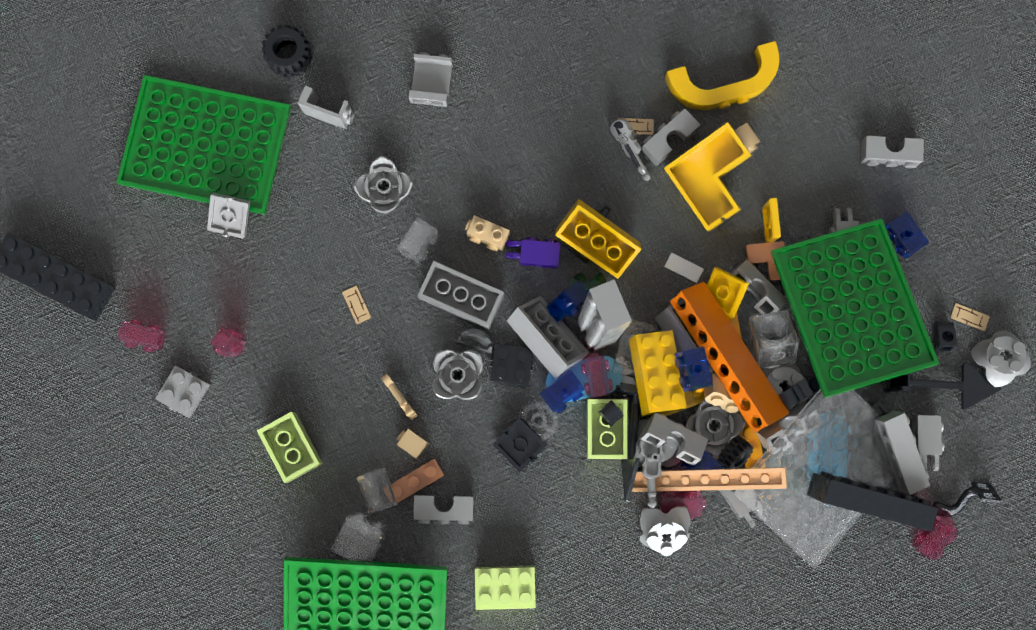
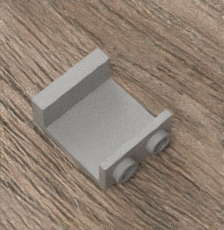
M425 52L414 54L412 89L409 90L410 103L447 107L453 66L452 58L444 54H439L438 56H431Z
M304 86L298 101L304 114L347 129L348 124L351 125L354 114L348 101L344 100L339 114L316 106L318 98L311 87Z

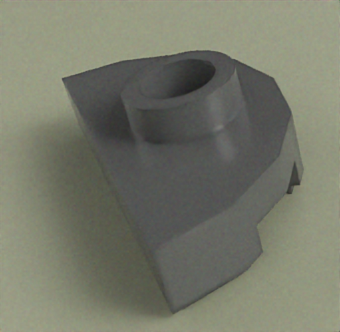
M465 329L460 332L455 341L490 354L493 352L494 344L492 339L479 329Z

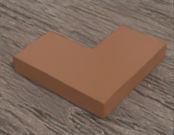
M784 241L745 246L746 258L751 264H767L769 281L780 280L770 252L784 247Z

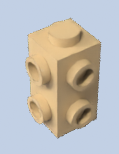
M475 215L473 220L469 219L465 228L470 241L476 244H480V242L487 244V248L496 252L498 249L503 251L510 235V230Z

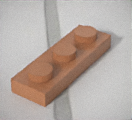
M433 459L385 487L384 490L392 504L395 505L445 475L436 459Z

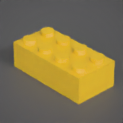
M580 199L576 201L555 232L557 237L617 279L641 250V242Z
M673 330L637 334L631 337L629 345L642 416L653 415L655 412L658 414L675 412L687 408Z

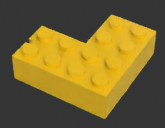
M727 122L664 169L705 229L711 231L724 222L723 217L728 219L741 210L720 178L752 155L732 126Z

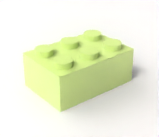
M627 399L587 400V459H627ZM612 400L624 416L610 427L598 411Z
M290 412L257 430L284 483H289L323 464L296 412Z
M534 565L475 567L476 610L536 608Z

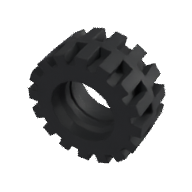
M735 437L734 440L729 441V444H726L725 448L721 450L717 461L724 469L741 468L748 461L747 459L751 457L750 454L753 453V446L742 437Z

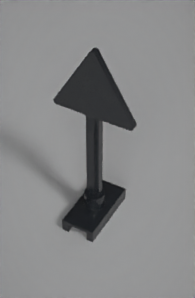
M967 363L962 364L961 382L912 379L910 373L891 378L890 388H884V392L890 393L910 391L911 387L961 390V408L963 410L1001 390V387L992 386L986 376Z
M620 383V386L616 385L615 393L629 395L631 404L627 446L628 460L622 462L624 500L629 502L640 461L639 458H634L640 402L637 385Z

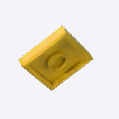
M770 198L762 207L766 243L775 242L781 237L777 198Z
M714 267L707 286L726 316L735 318L749 283L719 267Z

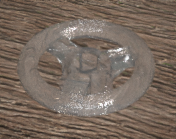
M545 402L530 403L523 409L520 417L525 420L528 412L538 407V413H535L527 424L530 427L543 428L546 433L539 436L545 440L552 436L557 429V413L552 406ZM544 409L549 411L552 416L551 427L546 424L547 418L543 414ZM537 417L542 418V424H536L535 419Z

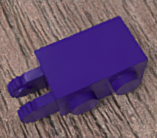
M527 237L526 240L522 239V242L507 241V246L521 248V253L507 252L505 257L520 259V265L558 269L560 243H556L557 240L545 239V242L537 241L538 239L534 237Z

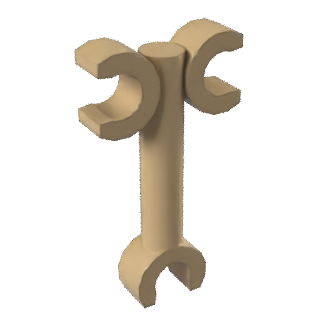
M388 374L381 377L405 414L411 420L418 416L404 398Z

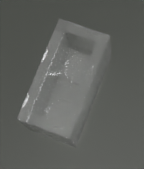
M417 217L397 250L400 254L417 264L420 260L423 262L428 255L427 249L430 244L434 245L439 237L437 235L438 231L435 227Z
M385 467L357 477L368 514L397 505Z

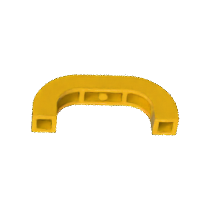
M776 41L757 46L754 54L758 64V72L750 79L711 90H703L692 84L684 66L667 71L665 79L668 88L681 104L696 110L725 109L733 103H746L749 101L748 99L761 94L770 85L777 73L779 51Z

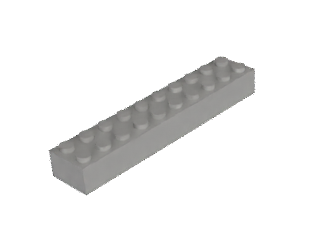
M615 280L589 289L577 320L580 330H584L587 335L584 338L588 349L592 348L593 352L614 344L632 321Z

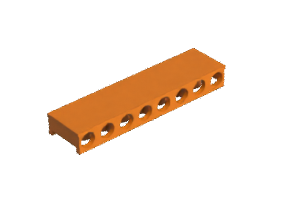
M702 282L681 290L670 303L752 431L756 433L790 414L706 283ZM681 298L686 302L684 309L678 305V300ZM688 317L696 318V325H692ZM699 333L707 335L705 342L700 339ZM710 350L718 352L717 358H713L710 355ZM721 366L724 368L728 367L729 371L727 375H724L721 372ZM731 383L739 384L738 392L732 389ZM742 400L750 402L749 409L743 406ZM753 417L760 418L762 425L757 426L753 422Z

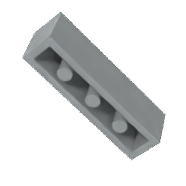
M894 410L874 419L899 490L911 495L930 486L928 481L929 475L923 466V458L917 449L916 437L911 432L908 416L903 412Z

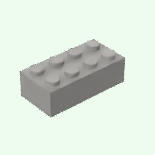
M433 261L417 296L420 300L489 330L505 294L499 289Z

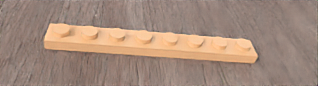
M786 467L662 470L661 475L655 478L656 491L788 488ZM637 471L632 492H648L647 478L643 476L642 471Z

